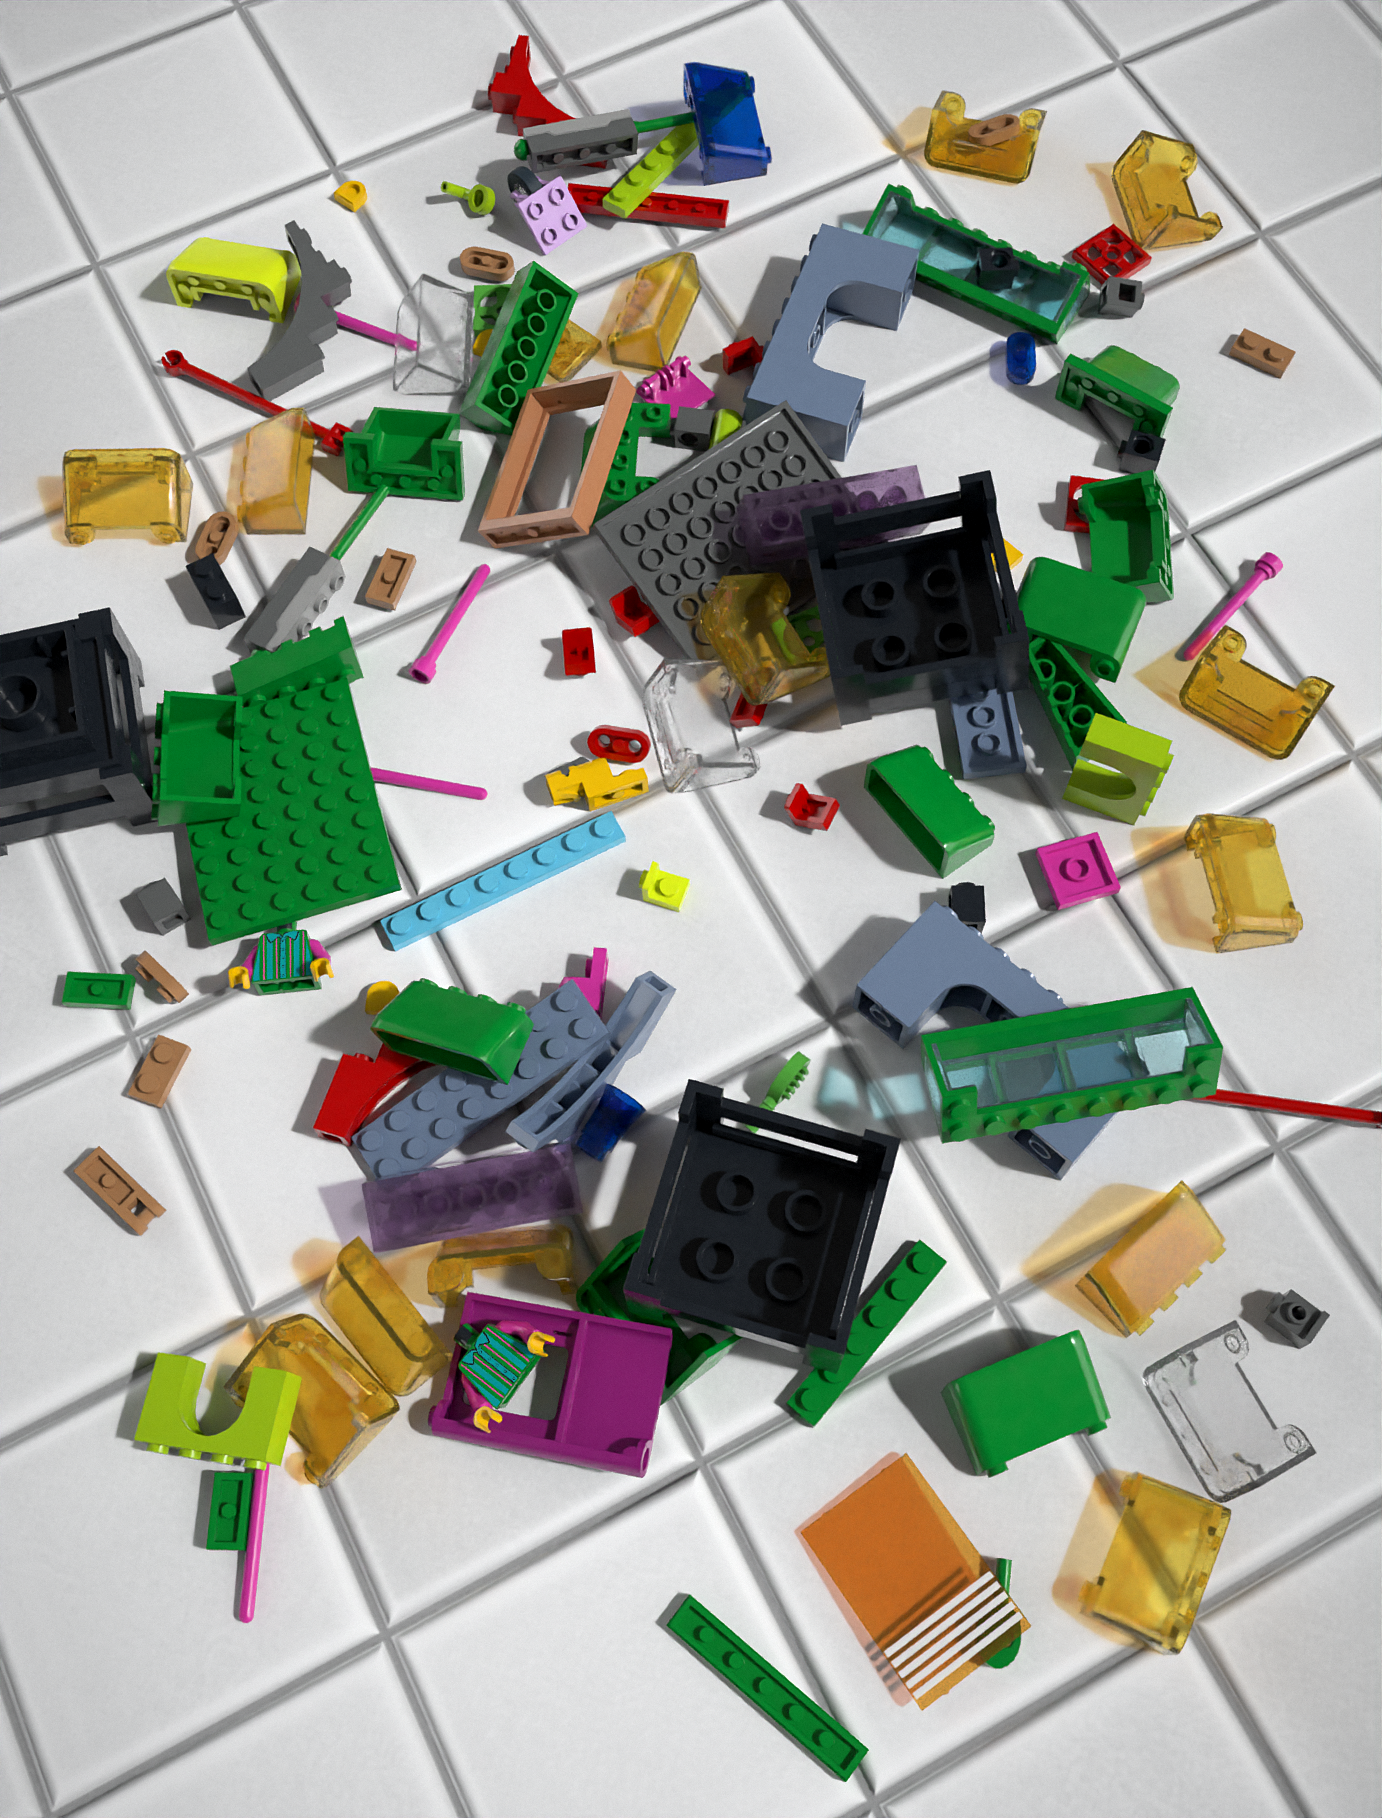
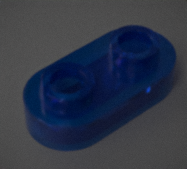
M1025 332L1011 334L1006 342V376L1013 384L1026 385L1034 379L1036 371L1035 340Z

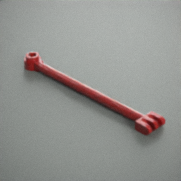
M170 350L165 353L169 362L162 356V364L168 374L175 377L186 374L322 438V449L335 456H339L342 452L340 447L344 448L343 436L345 432H353L350 428L338 422L334 424L331 430L190 364L178 350Z
M1216 1089V1094L1208 1095L1204 1098H1192L1375 1124L1376 1128H1382L1381 1111Z

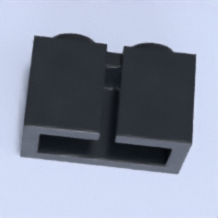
M213 553L185 566L219 630L246 617L235 592Z

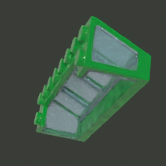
M888 183L862 234L919 249L915 280L1058 344L1090 294V276L1083 265L1076 262L1069 264L1063 261L1061 266L1051 261L1044 263L1038 260L1037 256L1030 251H1017L1005 240L998 239V241L988 238V235L980 229L974 228L972 231L963 227V223L955 218L945 219L939 216V213L933 208L925 207L923 209L916 206L910 189L903 185L895 187ZM1012 247L1014 259H1018L1019 274L1018 277H1014L1012 288L984 290L977 287L974 268L978 249Z
M1193 987L921 1035V1061L942 1144L962 1142L971 1138L988 1135L995 1136L1010 1131L1032 1129L1043 1125L1066 1123L1076 1119L1093 1116L1099 1117L1109 1113L1126 1110L1132 1111L1142 1107L1170 1104L1175 1101L1216 1094L1223 1053V1045Z

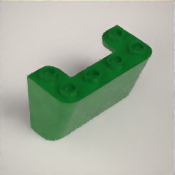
M164 690L163 703L156 704L155 739H161V747L154 746L153 763L155 766H160V774L153 773L151 820H158V826L239 817L241 807L239 755L243 696Z

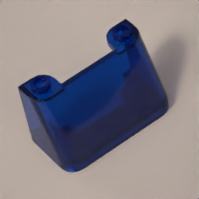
M689 62L683 64V96L685 104L691 108L696 130L699 158L703 164V171H701L703 185L766 176L767 165L772 162L770 147H765L753 93H755L754 77L749 76L745 70L700 62Z

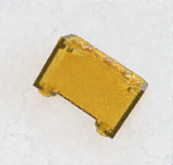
M942 90L931 113L924 150L926 162L936 168L1015 184L1024 182L1032 170L1047 111L1035 108L1024 110L1019 116L1020 132L1017 136H1011L1009 141L986 146L968 142L969 128L983 121L964 117L966 110L964 98L958 93Z
M1145 130L1138 134L1114 164L1111 175L1132 240L1144 250L1212 240L1223 228L1220 217L1217 213L1211 211L1199 217L1186 182L1196 170L1198 164L1193 144Z
M167 448L73 449L64 453L62 461L64 533L70 544L86 545L94 541L96 536L95 530L151 529L154 536L163 543L187 542L194 483L179 453Z
M779 572L722 576L703 607L700 616L701 627L747 702L753 706L768 704L831 676L826 648H815L810 654L783 613L790 599V589Z
M1224 625L1199 656L1180 690L1179 702L1187 711L1275 760L1288 758L1331 694L1335 685L1317 676L1304 678L1296 689L1241 659L1247 648L1246 639L1238 631Z
M1215 813L1196 815L1184 835V841L1187 851L1195 850V859L1201 858L1216 912L1212 917L1213 924L1218 923V930L1220 932L1219 936L1212 938L1216 954L1293 943L1299 931L1303 928V919L1300 912L1296 911L1275 843L1276 829L1272 823L1269 824L1266 818Z
M555 1223L446 1236L439 1242L428 1267V1294L440 1309L458 1307V1298L461 1292L466 1288L474 1287L473 1270L536 1263L537 1269L544 1280H553L559 1285L562 1295L576 1294L579 1289L576 1241L573 1232L564 1224Z
M305 1313L271 1323L223 1386L235 1405L243 1409L254 1366L284 1370L302 1377L289 1434L309 1454L303 1461L304 1474L308 1481L317 1485L320 1489L331 1485L400 1410L397 1399L321 1322Z
M1136 1471L1133 1472L1132 1476L1127 1474L1121 1484L1119 1496L1123 1497V1506L1125 1508L1099 1576H1096L1092 1582L1086 1580L1081 1588L1078 1602L1082 1603L1079 1613L1164 1656L1178 1655L1182 1651L1193 1625L1230 1522L1231 1509Z

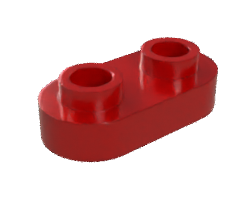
M611 725L595 727L587 740L588 748L595 756L629 763L643 761L651 748L650 739L644 732ZM600 736H607L610 739V743H603ZM636 740L640 743L641 747L635 749L631 746L630 742Z

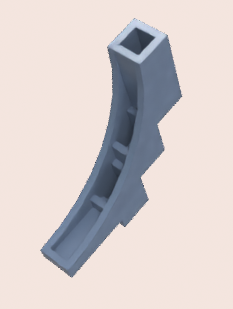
M652 971L636 977L625 997L605 1025L611 1036L580 1057L560 1081L539 1101L511 1121L506 1132L515 1139L518 1145L529 1149L531 1152H535L554 1139L562 1142L576 1133L593 1101L607 1094L625 1062L641 1053L677 989Z

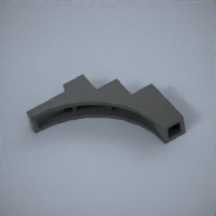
M295 220L284 226L287 241L298 260L301 270L302 286L299 305L291 325L281 340L264 357L247 367L251 383L259 395L268 401L274 400L324 372L322 360L325 359V356L318 344L338 334L336 322L339 319L332 306L351 296L350 284L352 279L345 267L340 268L335 259L327 263L320 250L315 251L312 247V240L306 229H300Z

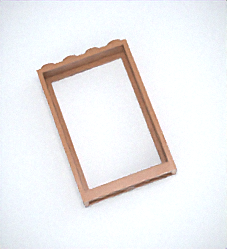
M621 370L528 389L478 528V532L494 548L589 534L636 392L634 386ZM604 405L571 506L569 508L515 516L550 415Z

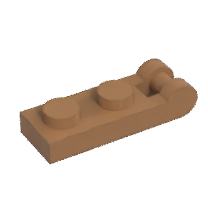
M100 1146L74 1170L140 1236L149 1229L147 1225L156 1216L160 1218L167 1211ZM141 1201L146 1207L136 1216L131 1210Z

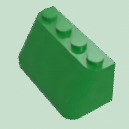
M916 744L877 757L867 764L863 787L942 879L992 845L995 831L994 823L988 816L982 815L976 809L974 801L968 793L961 792L954 784L952 775L946 769L942 770L938 766L933 754L927 747H921Z
M420 978L419 981H411L375 1016L370 1030L393 1052L508 1085L534 1023L525 1014L526 1009L516 1003L507 1002V1005L499 1004L493 998L484 994H478L477 997H474L458 987L449 986L448 989H445L429 979Z

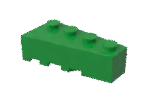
M344 616L335 619V625L322 630L319 626L308 631L310 636L298 642H294L292 639L282 642L278 650L273 653L264 650L230 665L237 696H243V708L247 706L250 708L266 703L268 700L280 699L296 694V692L310 690L346 678L349 684L364 678Z
M1038 637L1029 643V680L1073 771L1077 759L1086 762L1090 760L1079 756L1095 713L1126 724L1127 721L1060 643L1043 637Z

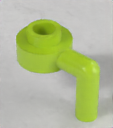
M443 181L441 184L442 192L467 200L469 208L475 213L487 215L495 205V193L490 187L477 184L470 190L447 181Z

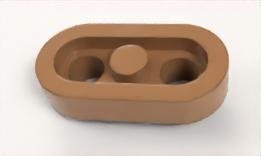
M1004 114L975 124L968 130V142L975 149L984 150L999 142L1012 140L1020 132V119L1015 115Z
M473 246L466 248L460 254L461 268L467 275L494 281H506L514 275V260L508 253Z
M217 512L209 517L195 547L198 559L215 553L214 556L219 565L225 562L239 532L238 524L232 514Z
M144 950L135 959L139 964L135 970L148 983L154 979L160 985L156 990L169 1003L174 999L181 1003L189 995L186 989L147 951Z

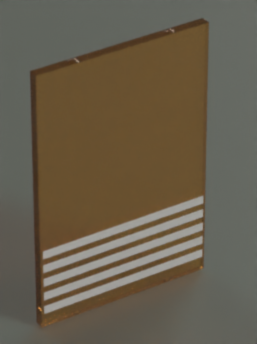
M907 1453L887 1468H883L879 1474L828 1512H824L820 1518L800 1532L921 1711L942 1695H947L950 1689L1003 1648H1008L1012 1641L1032 1627Z

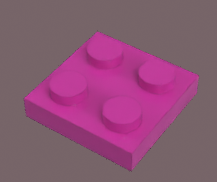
M1098 832L1037 848L1035 855L1058 910L1119 893L1121 889Z

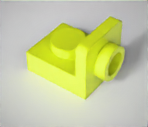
M652 861L649 871L644 869L639 881L643 901L680 912L690 886V879L659 869V863Z

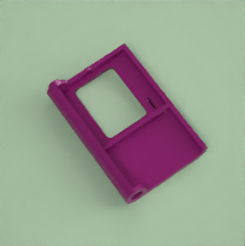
M467 1291L459 1329L462 1325L468 1323L481 1333L487 1324H498L502 1320L527 1321L542 1333L555 1338L554 1343L546 1341L544 1344L567 1349L568 1359L557 1411L552 1420H544L494 1410L502 1416V1421L498 1423L491 1418L488 1422L490 1433L477 1428L473 1422L475 1413L471 1405L466 1404L463 1400L465 1391L461 1381L463 1372L458 1367L459 1362L467 1351L458 1343H455L443 1399L437 1405H433L429 1411L428 1427H431L432 1434L437 1437L643 1478L650 1461L673 1337L671 1328Z

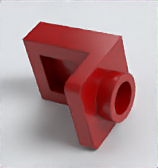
M751 336L723 348V369L726 374L730 375L751 365L755 367L757 363H762L764 346H759L755 338Z
M633 585L628 586L609 599V604L617 624L634 637L647 632L650 627L660 622L649 606L641 601L637 589Z
M592 628L562 630L565 675L584 676L589 673H596Z
M800 783L795 784L784 805L785 811L796 826L828 831L840 807L836 798L809 794L804 785Z

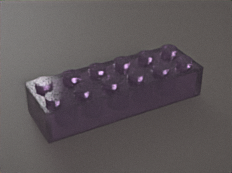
M917 465L743 495L737 506V512L750 564L757 565L808 555L800 510L831 504L834 517L923 499L925 495ZM930 523L838 542L839 549L920 535Z
M571 1140L547 1144L535 1152H531L529 1149H521L367 1179L361 1184L374 1254L583 1213V1203Z

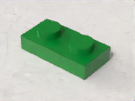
M68 971L62 1003L66 1007L131 1010L136 978L132 974Z
M215 1472L206 1550L246 1551L254 1474Z

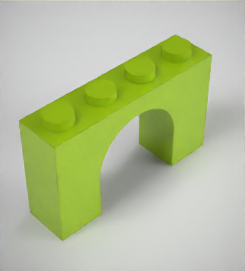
M1095 713L1079 756L1107 765L1122 773L1077 759L1062 799L1135 825L1139 815L1146 816L1149 806L1153 802L1158 788L1161 786L1165 773L1167 774L1174 757L1173 754L1168 753L1173 740Z
M158 1352L135 1434V1441L148 1444L146 1451L168 1455L169 1448L179 1450L178 1456L194 1460H200L201 1454L212 1455L211 1462L225 1465H233L234 1459L245 1460L243 1467L265 1471L267 1464L281 1466L302 1377L284 1370L254 1366L245 1404L238 1419L225 1431L207 1436L199 1427L196 1418V1401L206 1363L188 1356Z

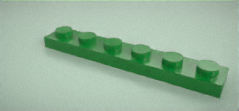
M919 1239L853 1320L845 1354L837 1374L814 1368L786 1402V1405L814 1428L943 1269L947 1261Z

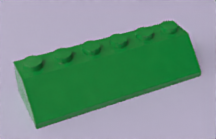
M532 261L516 272L458 413L481 429L512 436L528 389L541 387L579 294L535 261Z

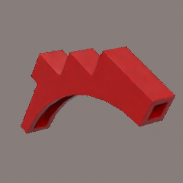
M518 35L515 46H511L510 64L505 66L504 73L496 72L493 83H489L488 100H492L493 112L513 115V124L517 125V132L520 137H523V128L576 119L549 102L533 82L529 72L531 61L529 36ZM608 160L582 164L581 166L606 169Z
M382 1043L375 1063L374 1059L361 1053H355L354 1056L343 1053L313 1129L321 1138L351 1147L354 1142L351 1137L359 1132L365 1120L380 1101L401 1083L437 1064L393 1052L384 1043Z

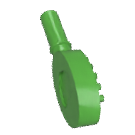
M800 1051L795 1053L777 1075L759 1107L773 1111L785 1098L789 1101L791 1098L789 1093L793 1095L796 1092L794 1086L799 1088L800 1083L798 1081L803 1082L805 1080L803 1076L809 1074L807 1067L811 1059ZM745 1124V1127L755 1134L759 1130L757 1127Z

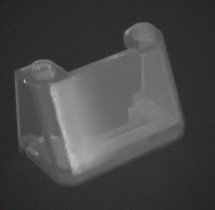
M664 658L643 687V709L663 784L668 793H686L753 777L760 769L758 754L752 747H742L740 749L734 725L729 722L731 715L726 700L735 690L737 683L730 661Z
M1236 1320L1148 1366L1142 1376L1148 1394L1205 1492L1210 1498L1219 1503H1226L1261 1487L1316 1454L1309 1439L1300 1428L1292 1424H1286L1277 1428L1238 1362L1248 1355L1249 1343Z

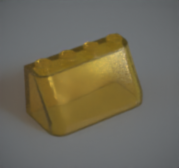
M682 251L642 267L641 271L637 272L632 291L628 292L624 309L617 316L614 331L607 338L606 349L610 353L612 364L654 372L659 369L662 370V367L665 365H669L702 289L694 253Z
M290 408L252 426L251 431L246 433L248 456L243 458L245 480L240 482L242 505L237 507V518L239 523H243L247 535L306 534L315 435L306 409Z
M1181 1180L1077 1282L1075 1287L1125 1338L1129 1337L1134 1331L1141 1336L1155 1322L1150 1316L1158 1308L1165 1312L1179 1298L1174 1292L1182 1284L1189 1288L1203 1274L1198 1268L1206 1260L1213 1264L1227 1250L1222 1246L1226 1238L1193 1190Z
M359 1236L342 1248L320 1290V1303L386 1390L397 1397L408 1396L451 1361L453 1354Z

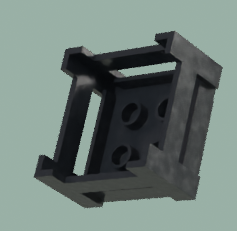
M990 470L958 476L959 491L838 517H834L831 504L800 510L841 726L872 720L871 714L993 689H996L997 695L1029 689V636L1023 610L1020 611L998 519L997 497ZM955 517H960L961 527L844 552H840L838 542ZM992 553H993L994 560H995V565H996V569H997V574H998V578H999V582H1000V587H1001V591H1002V596H1003V600H1004V604H1005V609H1006V613H1007V618H1008V622H1009L1011 634H1009V632H1008V627H1007V623H1006V618H1005V614H1004V609H1003V605H1002V601H1001V596H1000V592H999V587H998V583H997V578H996V574H995V570H994V565H993V561H992V556H991Z
M110 607L79 613V618L0 635V807L104 785L110 793L0 818V856L8 855L5 842L126 816L133 827L158 821L151 820L153 777L140 688L145 687L142 663ZM120 673L131 746L125 743L116 674Z
M688 1079L678 1111L679 1122L638 1253L633 1255L623 1287L629 1312L662 1322L666 1314L802 1354L804 1355L802 1364L837 1374L848 1343L858 1298L901 1138L865 1129L864 1135L859 1136L725 1098L724 1088ZM724 1118L855 1155L858 1158L854 1162L723 1124ZM687 1146L688 1149L684 1158V1162L680 1171V1175L676 1184L672 1201L667 1213V1217L663 1226V1230L659 1239V1243L655 1252L651 1269L648 1273L649 1264L653 1255V1251L657 1242V1238L661 1229L665 1212L670 1200V1196L674 1187V1183L678 1174L682 1157Z

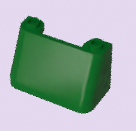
M1154 470L1081 485L1082 497H1078V508L1080 514H1085L1089 521L1091 573L1141 590L1145 594L1146 603H1160L1173 600L1174 587L1168 500L1165 489Z
M1035 557L1028 564L1016 593L1019 610H1023L1029 643L1034 634L1092 654L1090 660L1092 673L1101 679L1116 683L1146 605L1145 594L1130 585L1047 557ZM1006 618L1008 632L1011 634L1008 618Z
M1079 1329L962 1376L948 1383L940 1392L976 1476L986 1472L988 1478L1009 1470L1006 1463L1014 1458L1083 1430L1090 1436L1108 1428L1105 1421L1111 1419L1091 1357Z

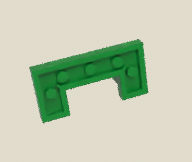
M1109 345L1088 362L1070 353L1063 364L1055 399L1080 411L1086 403L1087 396H1090L1135 420L1132 430L1163 438L1173 410L1171 405L1177 398L1180 384L1172 374L1118 346Z
M374 407L361 433L345 432L343 436L348 491L375 493L380 484H385L390 489L389 494L463 500L465 497L463 443L458 441L460 414Z

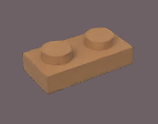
M1244 328L1232 346L1229 355L1281 379L1296 352Z
M387 548L365 595L367 603L395 611L416 565L415 555Z
M158 1034L128 1095L131 1098L161 1109L192 1049L186 1044Z

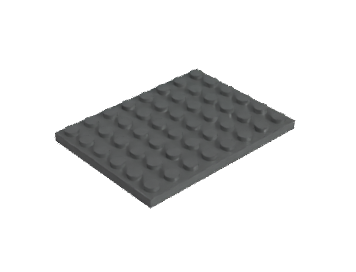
M785 400L593 525V530L695 672L700 676L764 633L779 620L786 618L816 597L800 510L831 504L834 517L866 510ZM882 533L841 541L838 544L840 552L887 543L888 541Z

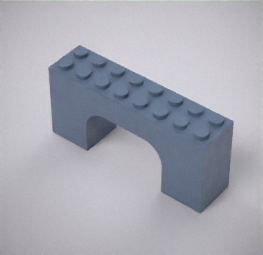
M822 223L818 234L812 235L809 255H804L802 258L800 275L795 276L792 281V294L790 298L786 297L784 299L781 310L782 317L774 322L772 340H767L764 345L762 363H757L755 366L752 386L747 385L743 402L746 403V407L743 413V421H746V425L786 400L827 458L844 462L862 419L866 380L824 369L814 363L813 360L825 332L830 326L839 321L858 320L894 331L898 330L914 290L919 249Z
M936 901L928 907L856 985L852 1006L902 1049L937 1012L948 1007L960 1006L969 1008L977 1012L989 1023L1070 1009L1063 1003V999L1059 994L1042 987L1037 983L1035 976L1030 971L1017 967L1010 961V957L1005 951L998 947H992L984 940L983 935L972 926L967 927L958 919L957 914L951 908L941 906ZM1117 1042L1066 1052L1076 1091L1135 1081L1128 1055L1118 1047ZM1048 1054L1032 1057L1040 1066L1044 1078V1087L1033 1099L1067 1093L1057 1055ZM1139 1059L1144 1079H1146L1150 1072L1145 1069L1144 1063ZM1119 1112L1099 1117L1093 1116L1071 1120L1066 1123L1043 1125L1032 1129L1010 1131L1007 1136L1059 1180H1062Z

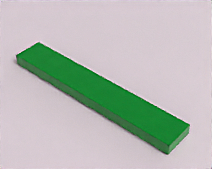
M689 1594L666 1626L844 1782H847L869 1749Z

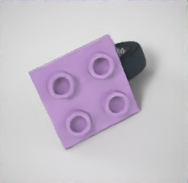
M524 166L517 167L508 174L507 182L511 192L510 198L514 199V205L519 209L543 255H547L587 227L561 175L551 181H545L535 176L530 169Z

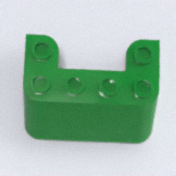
M632 403L591 527L608 514L660 482L655 477L636 476L639 437L671 438L670 404ZM600 418L589 426L584 433L581 473Z

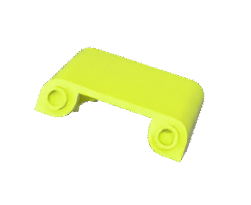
M199 237L171 261L166 271V278L178 306L191 308L194 298L201 301L205 292L250 300L253 310L259 311L260 307L270 313L269 320L271 322L284 323L301 278V270L296 256L288 250Z

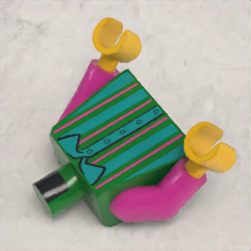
M297 921L278 926L277 932L263 933L259 938L258 945L253 947L243 964L233 967L228 971L230 988H233L236 984L243 983L244 989L250 988V980L252 979L259 996L319 990L322 989L320 976L327 974L329 978H333L334 974L331 968V956L318 940L310 938L307 930H297Z
M502 1320L498 1324H487L481 1333L468 1323L462 1325L457 1331L453 1340L467 1351L459 1362L458 1367L463 1372L461 1381L468 1401L475 1413L473 1422L477 1428L490 1433L491 1431L488 1429L489 1420L492 1418L498 1423L502 1421V1416L494 1411L493 1407L501 1409L508 1405L540 1358L548 1356L543 1349V1345L546 1341L554 1343L555 1338L553 1336L542 1333L527 1321Z

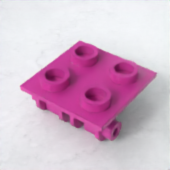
M687 356L676 357L670 366L665 365L662 367V370H657L655 375L649 379H644L642 385L636 389V393L646 403L670 404L671 420L672 417L677 418L679 406L698 408L715 396V393L688 369L691 366V362Z

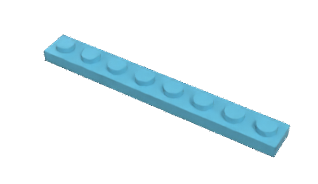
M612 811L392 914L380 920L396 952L626 842V836Z

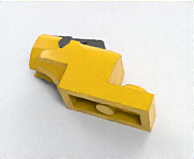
M582 756L545 775L547 788L554 806L580 801V797L584 796L590 812L649 792L648 777L644 767L637 770L628 769L621 772L619 776L613 777L606 758H597L589 761Z

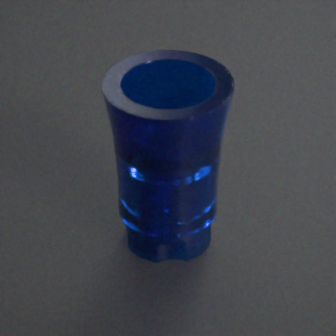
M607 1084L599 1103L581 1130L582 1134L575 1142V1146L591 1158L602 1163L607 1157L608 1152L612 1153L621 1138L643 1115L646 1109L622 1090Z

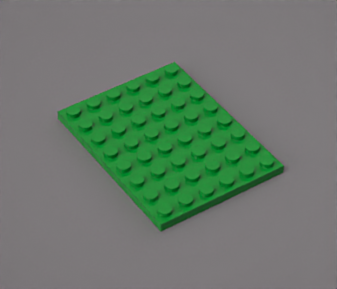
M348 679L296 692V694L280 699L268 700L266 703L250 708L249 706L242 708L239 755L241 807L239 817L186 823L208 940L211 945L214 946L402 890Z

